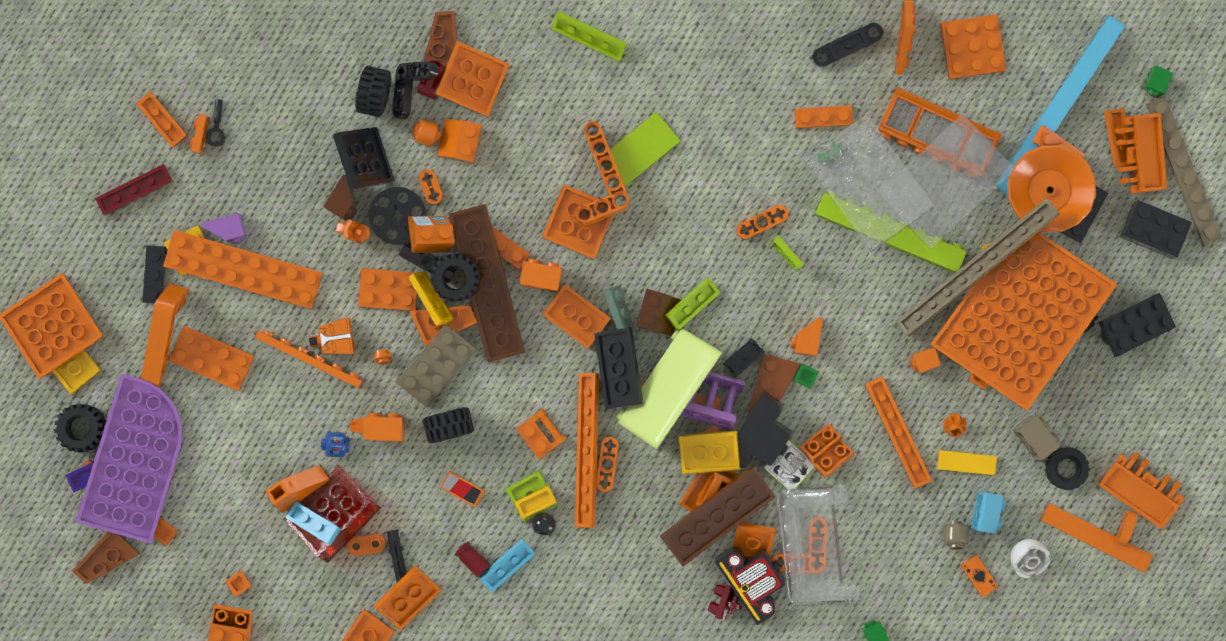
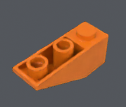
M318 465L280 480L265 492L273 505L281 513H284L295 502L301 501L330 479L323 468Z

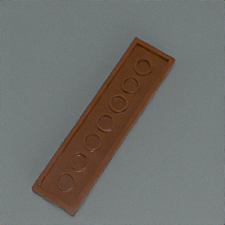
M483 204L449 213L458 252L473 259L479 267V273H481L480 285L471 296V301L487 361L491 362L525 353L487 205Z

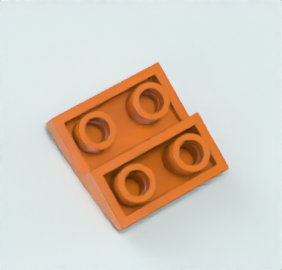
M829 423L800 446L807 459L825 479L854 456V452L841 440V435Z

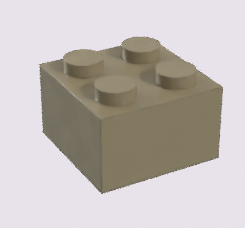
M1030 415L1012 430L1035 460H1044L1061 447L1058 443L1060 440L1054 432H1049L1046 428L1048 424L1041 416Z

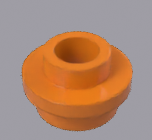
M384 349L376 351L374 353L375 357H373L375 363L385 365L392 359V354L389 353V350Z

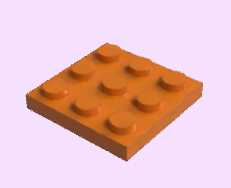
M998 14L940 23L949 79L1006 71Z
M456 41L435 95L488 117L509 63Z
M564 184L542 238L595 260L613 216L591 225H581L576 218L577 209L598 200V198ZM604 204L598 207L600 213H605L608 210V206ZM586 211L580 214L582 220H587L590 217V213Z

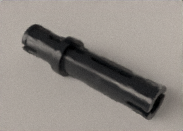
M398 529L386 532L390 547L388 552L391 553L396 582L406 575L402 553L404 548L400 543ZM394 541L396 543L398 557L396 556ZM397 561H399L402 577H400Z

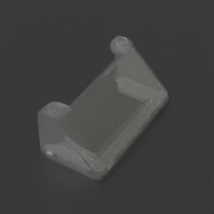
M825 484L785 489L778 495L788 596L793 604L812 605L860 601L858 587L853 583H843L834 505H839L846 501L848 496L847 484Z

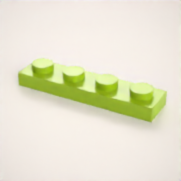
M560 11L557 12L551 27L552 30L617 61L621 60L628 44Z

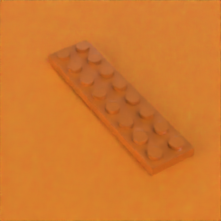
M177 230L173 231L163 267L309 309L313 308L323 272Z

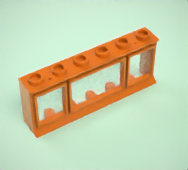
M899 87L895 89L877 128L880 137L890 140V138L895 139L898 145L904 148L910 146L915 149V153L922 156L928 154L932 156L933 161L940 164L942 162L950 164L949 168L959 172L961 169L967 172L966 175L976 180L984 176L998 142L1003 135Z

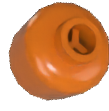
M421 119L418 123L415 122L412 137H414L416 143L431 147L435 141L439 142L441 131L438 130L437 123Z

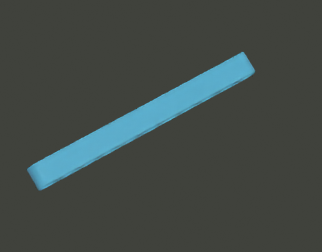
M1111 15L1107 16L1105 23L1100 26L1094 35L1095 38L1092 42L1090 41L1084 50L1085 53L1078 59L1073 67L1074 69L1068 74L1062 87L1058 89L1052 98V102L1048 104L1042 113V117L1036 122L1032 132L1026 137L1020 150L1016 152L1010 161V165L1006 167L1000 176L998 183L994 185L996 188L1008 195V179L1014 164L1026 152L1038 147L1032 143V140L1041 125L1046 126L1053 132L1056 131L1124 29L1125 25Z

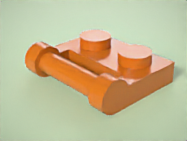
M544 408L516 429L538 459H541L566 440V437L559 433L547 417V412ZM538 419L542 421L554 437V442L550 443L535 422Z

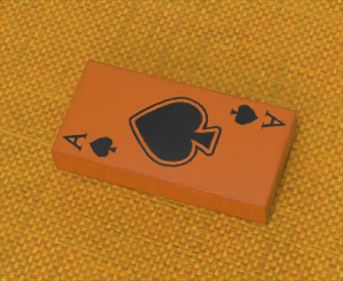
M976 554L960 565L981 597L986 596L998 587Z

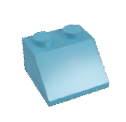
M978 491L971 529L996 534L1002 524V519L999 518L1000 512L1004 511L1005 508L1004 496Z

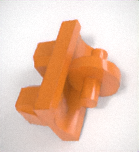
M347 219V223L339 221L336 228V233L343 234V238L359 244L367 241L371 236V231L366 225Z

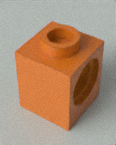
M935 347L911 355L912 359L909 360L912 370H916L917 373L941 365Z

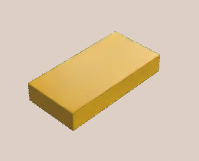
M548 485L514 503L523 520L556 504L557 501Z

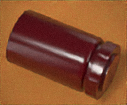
M467 541L454 555L459 557V560L478 578L491 564Z

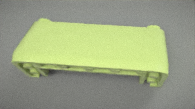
M683 328L680 331L676 329L671 336L673 342L641 387L643 404L631 405L626 410L623 408L616 417L619 419L618 424L655 449L661 444L722 353Z

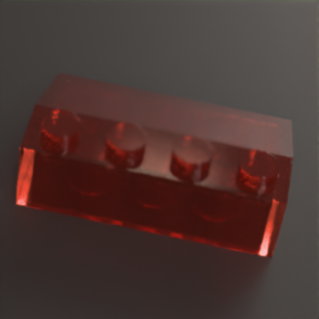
M340 465L328 475L330 479L328 482L309 494L301 503L304 507L341 529L331 546L287 518L285 519L313 553L327 563L382 508Z

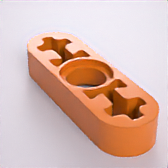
M783 205L770 208L741 222L737 226L736 233L741 239H749L784 222L788 217V210ZM776 209L784 211L783 219L776 217L773 219L775 223L771 224V219L767 213L770 212L772 216L777 213ZM759 217L767 219L768 224L766 227L761 228L757 225ZM750 221H753L754 227L758 231L754 232L753 228L748 231L749 235L741 234V226L744 225L747 228L752 225Z
M606 437L601 443L596 486L602 492L610 491L614 484L619 446L618 441L614 437ZM609 440L616 444L615 448L611 449V454L615 453L614 458L602 456L603 452L607 453L608 448L604 444L608 443ZM604 459L612 460L613 467L610 470H605L602 467ZM600 471L605 473L612 472V477L608 475L607 481L611 484L606 489H603L602 485L599 484L604 479V475H600Z

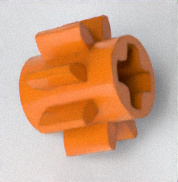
M950 414L947 419L943 420L944 433L949 432L951 437H960L963 431H967L966 418L961 419L960 414Z

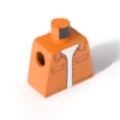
M349 317L319 326L320 335L309 336L310 347L321 346L323 354H355L351 319Z

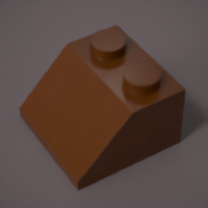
M343 174L323 207L347 222V219L352 220L355 217L357 203L354 190L350 189L347 177Z
M646 289L636 327L672 336L675 327L666 317V314L681 299Z

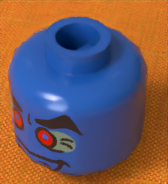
M328 432L325 439H321V450H325L327 457H344L349 452V437H346L343 432Z

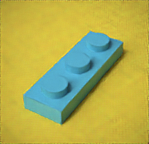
M298 502L294 503L285 517L330 546L341 530Z
M521 539L479 576V579L493 592L531 559L535 552Z

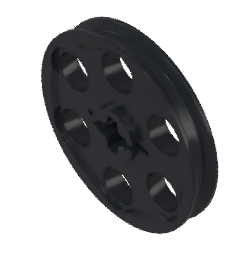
M392 187L383 190L374 198L369 209V222L372 230L381 240L389 244L402 245L406 241L411 242L410 235L405 231L408 225V216H413L411 209L414 206H419L422 209L420 216H426L423 201L415 192L407 188ZM401 192H405L409 196L408 201L405 203H401L397 199L398 194ZM380 198H389V206L381 207L379 205ZM394 205H396L399 213H403V216L400 217L401 227H399L397 219L392 218L395 215ZM377 215H381L385 219L384 224L381 226L374 224L373 220ZM395 229L398 232L397 238L389 239L387 237L388 230Z

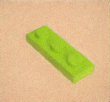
M706 278L666 314V317L675 329L680 330L718 296L720 291L710 278Z

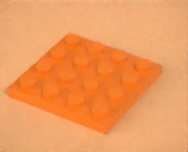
M64 273L59 274L0 314V320L40 380L105 337Z

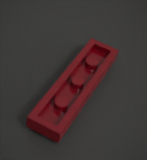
M162 164L96 197L95 200L102 214L106 216L172 183L173 180L165 164Z

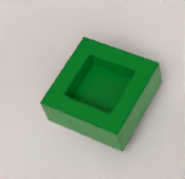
M801 363L793 381L811 389L819 371Z

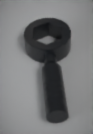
M215 99L214 128L209 129L206 133V141L213 147L223 145L226 139L225 133L219 128L223 100ZM218 131L221 134L220 142L213 143L210 140L211 133Z

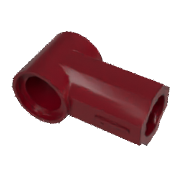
M430 60L429 62L438 65V75L433 80L420 81L417 93L435 100L437 98L435 92L445 66L438 60Z

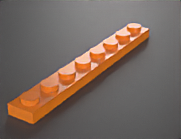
M579 373L575 527L595 528L599 373Z

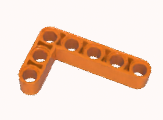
M590 121L585 125L584 133L608 196L585 204L577 209V221L584 226L624 212L630 205L628 194L601 126L595 121ZM596 128L598 133L592 136L588 134V130ZM603 145L605 147L604 152L597 153L595 151L596 146ZM604 163L612 164L610 170L605 171L602 169ZM617 180L619 185L616 188L609 187V182ZM618 198H624L626 203L623 206H618L615 203ZM600 205H607L608 210L605 213L598 211ZM582 212H589V219L582 220L580 218Z
M171 283L157 298L154 305L141 374L142 380L148 381L157 387H161L162 376H165L176 315L187 301L185 300L186 294H189V288Z

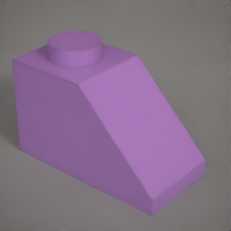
M239 213L201 223L203 228L228 242L231 241L232 244L242 242L243 238L247 237L242 215Z

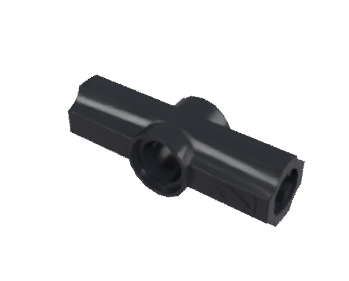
M408 241L404 243L398 254L400 257L429 273H432L433 266L439 260L429 253H412L411 243ZM424 257L432 258L433 264L431 267L426 268L422 265ZM450 267L445 272V281L447 283L451 280L456 268Z

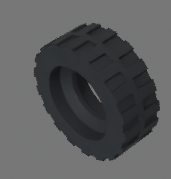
M1065 447L1059 448L1048 456V460L1045 463L1046 477L1057 488L1073 490L1084 484L1086 478L1088 479V472H1090L1089 462L1081 451ZM1064 459H1070L1076 464V473L1070 478H1064L1058 472V464Z

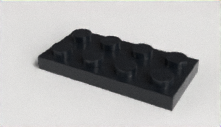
M1160 293L1098 322L1114 357H1118L1176 328Z
M632 327L594 333L605 409L643 404Z

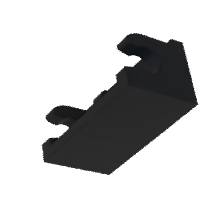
M751 338L723 364L736 378L762 356L765 351Z

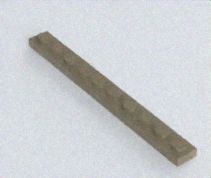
M1046 198L896 322L906 335L910 337L1059 216L1058 210Z

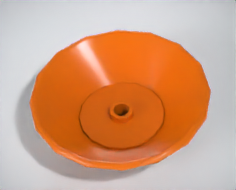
M1060 145L1040 146L1026 152L1014 164L1008 179V199L1015 214L1020 219L1046 198L1060 213L1059 216L1040 230L1042 232H1063L1078 225L1090 213L1096 197L1095 177L1089 164L1077 152ZM1047 187H1051L1053 189L1052 194L1047 193Z

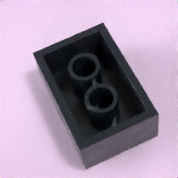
M1137 200L1133 202L1120 238L1168 258L1175 259L1179 256L1192 222Z

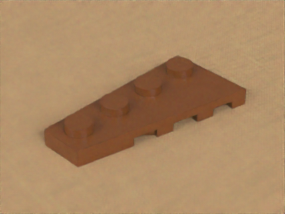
M763 354L747 417L764 391L779 401L782 399L800 363Z

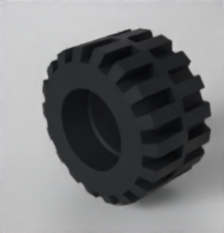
M366 66L363 69L355 99L357 113L379 118L382 116L387 105L391 87V73L389 70Z
M461 253L448 254L439 259L432 268L433 271L430 276L432 278L431 285L434 287L435 293H438L439 297L446 299V301H464L471 297L480 285L481 273H479V267L467 255ZM452 266H459L464 269L467 275L466 284L459 289L449 287L445 281L447 269Z
M73 404L68 408H64L63 412L57 416L59 418L58 421L54 423V425H57L54 433H57L56 439L61 442L60 445L66 447L69 451L88 452L89 450L96 449V446L100 444L106 419L102 417L103 413L99 412L98 408L88 404ZM77 417L86 418L90 424V432L82 440L75 438L71 431V425Z
M467 407L431 415L422 420L427 441L432 444L471 434L475 431L470 410Z

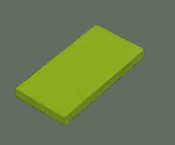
M657 112L610 149L624 187L680 142V139ZM607 162L602 167L608 171L612 168V164Z

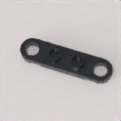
M870 23L816 49L812 60L818 67L828 66L878 42L883 36V28L878 23ZM876 28L879 31V35L872 38L868 30ZM818 53H826L827 60L819 62L817 60Z

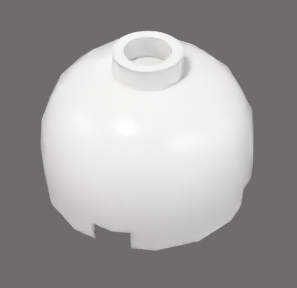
M1024 539L1013 547L1010 561L1013 569L1020 577L1030 578L1029 575L1034 573L1039 575L1048 567L1050 553L1040 541Z

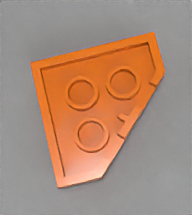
M903 0L895 61V74L903 75L904 68H908L909 56H907V53L912 51L913 41L911 39L912 36H915L916 14H914L916 3H913V0Z

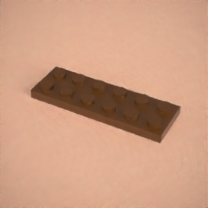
M751 466L659 536L682 567H684L776 498V496L755 467Z

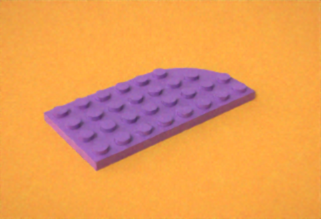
M121 373L75 523L152 543L182 442V426L177 409L171 399L154 384Z

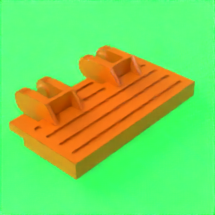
M1161 113L1124 117V125L1132 124V127L1115 129V133L1124 134L1128 132L1129 139H1120L1116 141V145L1134 144V146L1126 147L1127 162L1135 163V165L1118 167V172H1132V177L1119 179V184L1137 182L1136 185H1130L1131 194L1167 189Z
M1135 451L1129 459L1120 454L1098 485L1160 529H1163L1185 499L1179 493L1171 499L1181 483L1179 481L1174 482L1168 492L1164 493L1162 489L1171 479L1169 474H1166L1161 481L1145 471L1142 477H1139L1149 464V460L1146 458L1142 460L1134 472L1130 468L1138 459L1139 453Z

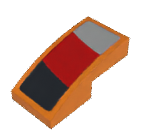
M451 471L448 472L440 487L474 507H477L485 492L482 488Z

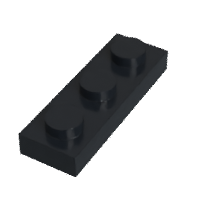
M146 245L142 303L155 304L157 298L164 291L165 267H163L167 250L164 246Z

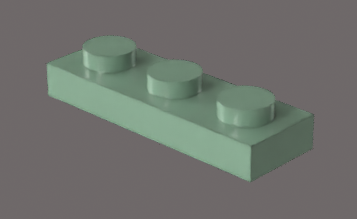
M620 286L604 290L603 292L616 328L632 327L634 341L639 340Z

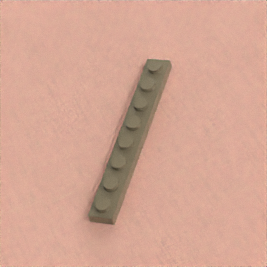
M1164 96L1147 103L1150 114L1161 113L1164 150L1202 245L1221 239V234L1166 97Z

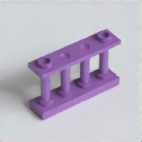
M709 372L703 380V383L710 384L705 405L702 406L694 403L695 392L680 416L732 430L737 415L731 413L736 392L742 393L745 382L735 377L730 378ZM718 387L729 390L724 411L713 408Z

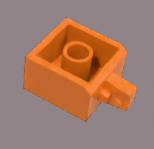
M368 413V417L363 416V419L350 420V431L361 433L366 440L405 441L406 418H401V414L388 413V417H382V413Z

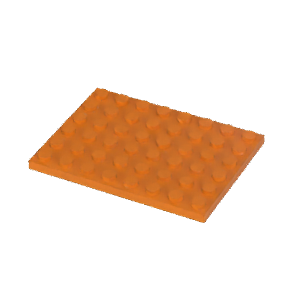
M1038 232L970 288L930 345L1022 409L1028 411L1116 288L1117 283Z

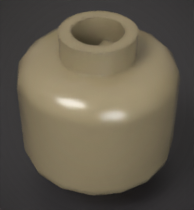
M950 521L949 525L943 528L944 544L950 550L964 549V546L969 543L968 527L961 524V521Z

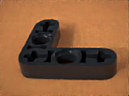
M421 61L398 65L395 75L392 109L395 118L405 120L409 117L413 81L435 79L438 75V65L436 63Z

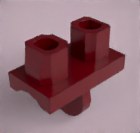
M716 584L714 594L721 596L720 603L711 601L708 611L714 614L717 619L726 620L727 614L733 615L735 608L741 610L742 605L737 604L739 597L734 595L735 591L731 585Z

